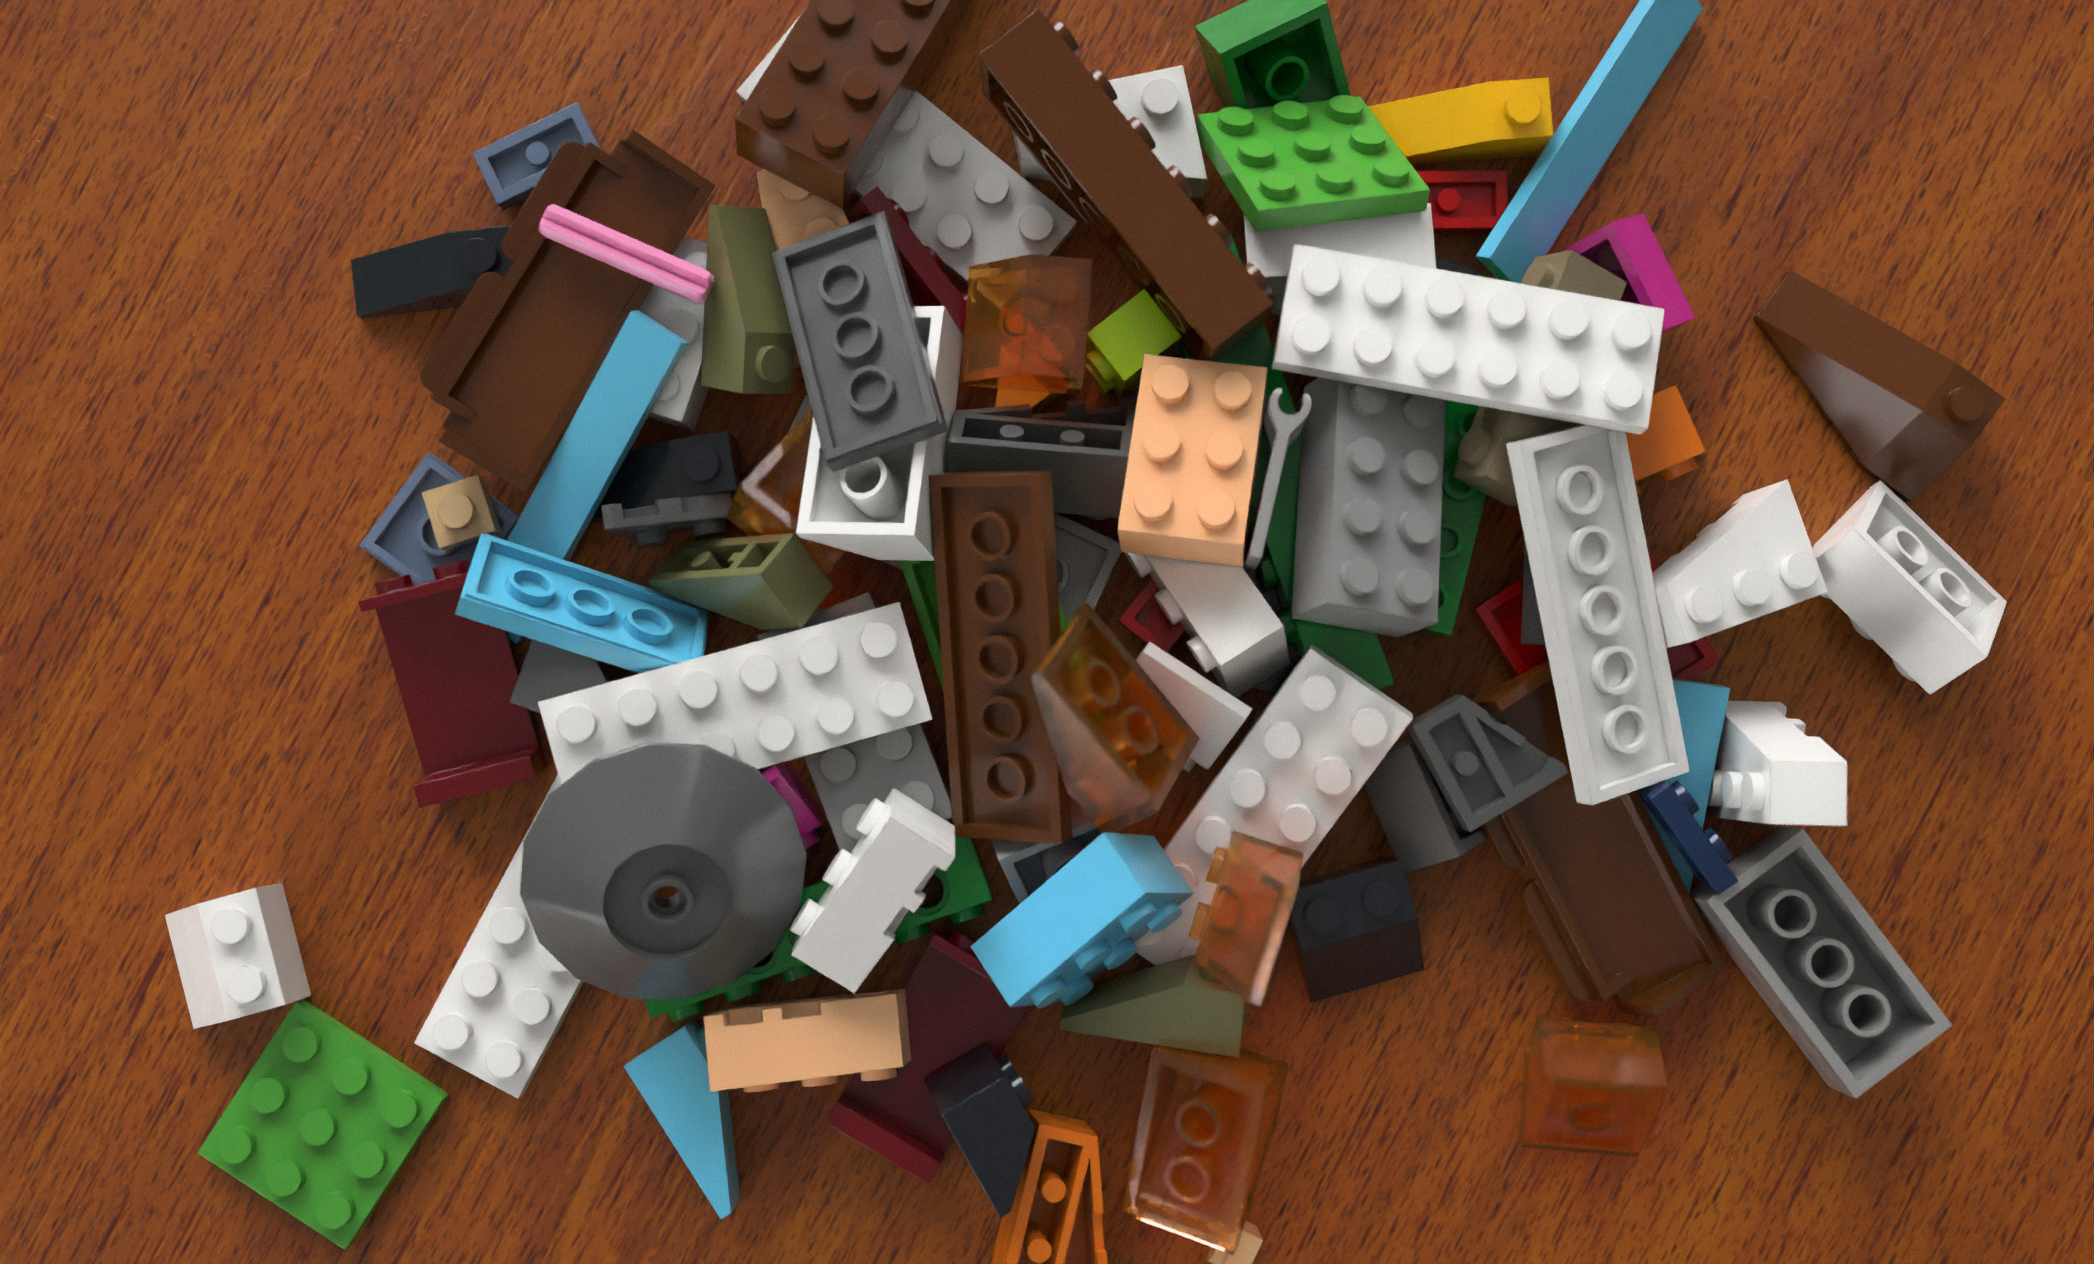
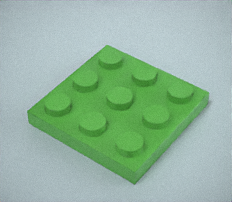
M1337 95L1330 98V100L1306 103L1282 101L1275 106L1251 109L1227 107L1219 112L1197 114L1196 128L1199 142L1255 232L1426 211L1430 189L1361 97Z
M302 999L294 1003L197 1153L346 1250L354 1244L450 1094L307 1000Z

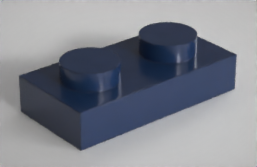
M1661 781L1637 790L1643 803L1702 884L1719 895L1738 882L1726 862L1733 858L1730 850L1711 828L1703 832L1692 816L1700 809L1693 797L1679 781H1675L1671 785L1666 781Z

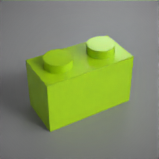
M1143 289L1087 333L1084 355L1087 364L1084 366V369L1103 394L1112 389L1120 399V396H1127L1140 386L1144 354L1176 357L1182 336L1147 291Z

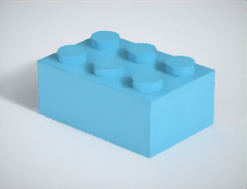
M1103 832L971 946V949L1009 1007L1036 1005L1040 1009L1057 1002H1062L1064 1006H1068L1083 998L1093 989L1094 984L1091 979L1105 967L1109 970L1114 969L1129 960L1138 950L1135 942L1151 930L1152 933H1156L1177 920L1182 914L1179 905L1193 895L1194 892L1154 836Z

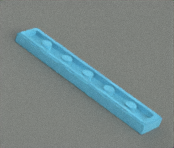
M1640 0L1477 253L1476 257L1498 280L1521 284L1526 270L1534 262L1535 257L1548 253L1703 10L1698 0Z
M630 311L507 541L569 561L687 347L688 341L641 311ZM509 632L510 639L516 644L526 639L524 636Z

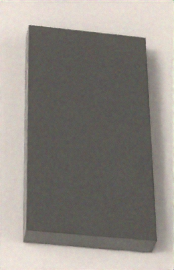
M879 212L772 252L822 452L828 468L835 472L948 432L892 226L885 212Z

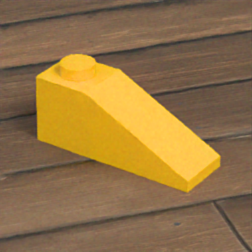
M1549 77L1490 81L1368 106L1410 164L1537 156L1553 137Z

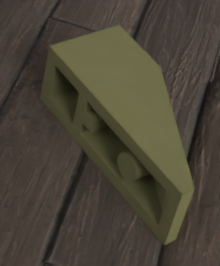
M709 204L706 270L714 276V282L710 294L704 303L701 386L742 394H792L794 338L772 252H775L766 209Z
M795 533L681 542L648 580L649 584L656 591L761 630L801 629L817 616L819 605L833 588L831 582Z
M1215 954L1206 957L1191 955L1093 983L1094 987L1087 995L1065 1007L1060 1020V1030L1239 1058L1247 1024L1252 964L1236 962L1233 958L1225 955Z

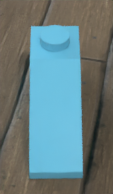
M694 1018L624 1065V1068L719 1218L723 1219L733 1211L740 1201L729 1089L710 1092L705 1028L701 1029Z

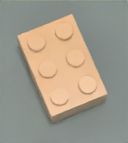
M1144 354L1118 523L1121 552L1243 567L1267 397L1268 368Z

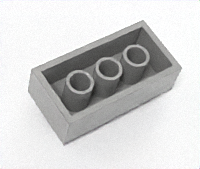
M1319 377L1304 386V393L1308 394L1311 398V409L1304 422L1301 435L1291 618L1397 638L1437 624L1446 400Z
M867 592L819 611L817 616L801 629L879 608L876 597ZM773 629L757 636L760 641L799 629ZM924 722L804 756L839 850L843 848L849 853L852 852L863 835L856 830V826L865 810L874 798L884 803L893 788L944 820L952 818L950 788Z
M1777 826L1730 861L1727 866L1738 882L1721 894L1717 895L1702 883L1690 892V896L1703 921L1829 1087L1856 1099L1953 1026L1803 828Z

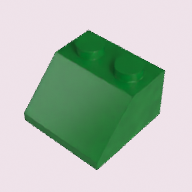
M1248 0L1194 26L1209 76L1225 108L1241 107L1251 109L1275 106L1282 101L1306 103L1330 100V98L1337 95L1351 96L1328 3L1325 0Z

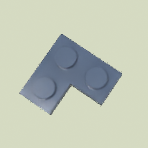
M576 102L473 152V155L497 205L505 210L528 199L554 155L564 143L577 142L585 147L586 143L591 142L601 150L602 148L583 109Z

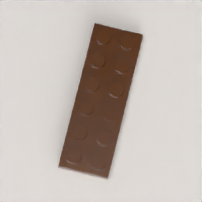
M1051 471L940 472L929 475L952 823L955 826V837L1064 844L1072 839L1073 835Z

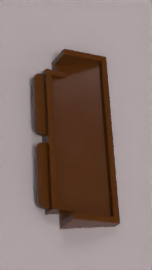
M634 130L624 131L610 155L591 142L586 143L585 147L577 142H566L561 145L502 239L501 249L503 254L513 261L504 277L496 272H486L479 276L421 369V382L428 390L432 391L430 398L451 410L436 433L438 441L526 492L585 397L630 311L639 310L654 284L542 235L539 232V224L544 211L549 205L555 204L673 255L716 185Z
M1549 660L1471 699L1488 711V714L1498 722L1508 725L1546 755L1556 758L1565 764L1569 771L1568 774L1482 825L1501 864L1508 869H1518L1525 883L1520 890V901L1569 996L1580 1001L1596 1000L1603 1002L1613 996L1621 1013L1659 1018L1726 968L1637 790L1595 805L1577 803Z

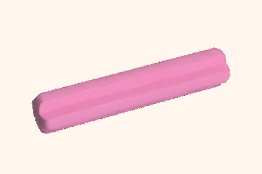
M555 204L549 205L543 213L539 224V232L548 239L696 303H704L710 294L714 276L701 267Z

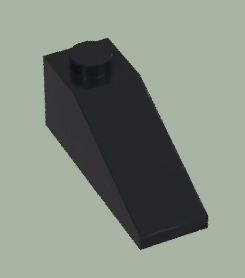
M503 225L447 232L352 259L357 317L365 319L460 307L480 275L486 272H496L504 277L513 261L508 259L501 249L502 239L510 226Z
M723 431L668 440L630 450L590 523L603 521L601 506L621 503L623 509L655 505L654 501L658 499L694 497L729 492L739 499L747 498L739 441L730 432Z

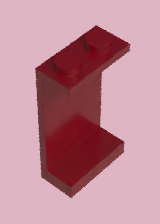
M468 559L432 568L434 580L413 585L411 575L407 574L374 583L377 594L358 601L361 612L376 609L425 777L413 785L419 808L536 779L547 768L531 710L510 703L520 670L509 632L455 614L470 568Z
M952 927L949 934L937 929L903 988L905 989L912 1060L904 1067L896 1068L897 1077L890 1079L861 1081V1074L854 1073L825 1122L930 1184L938 1170L944 1152L954 1136L944 1121L923 1079L986 1043L995 1059H998L1029 1005L1009 1007L971 949V946L978 940L956 927Z

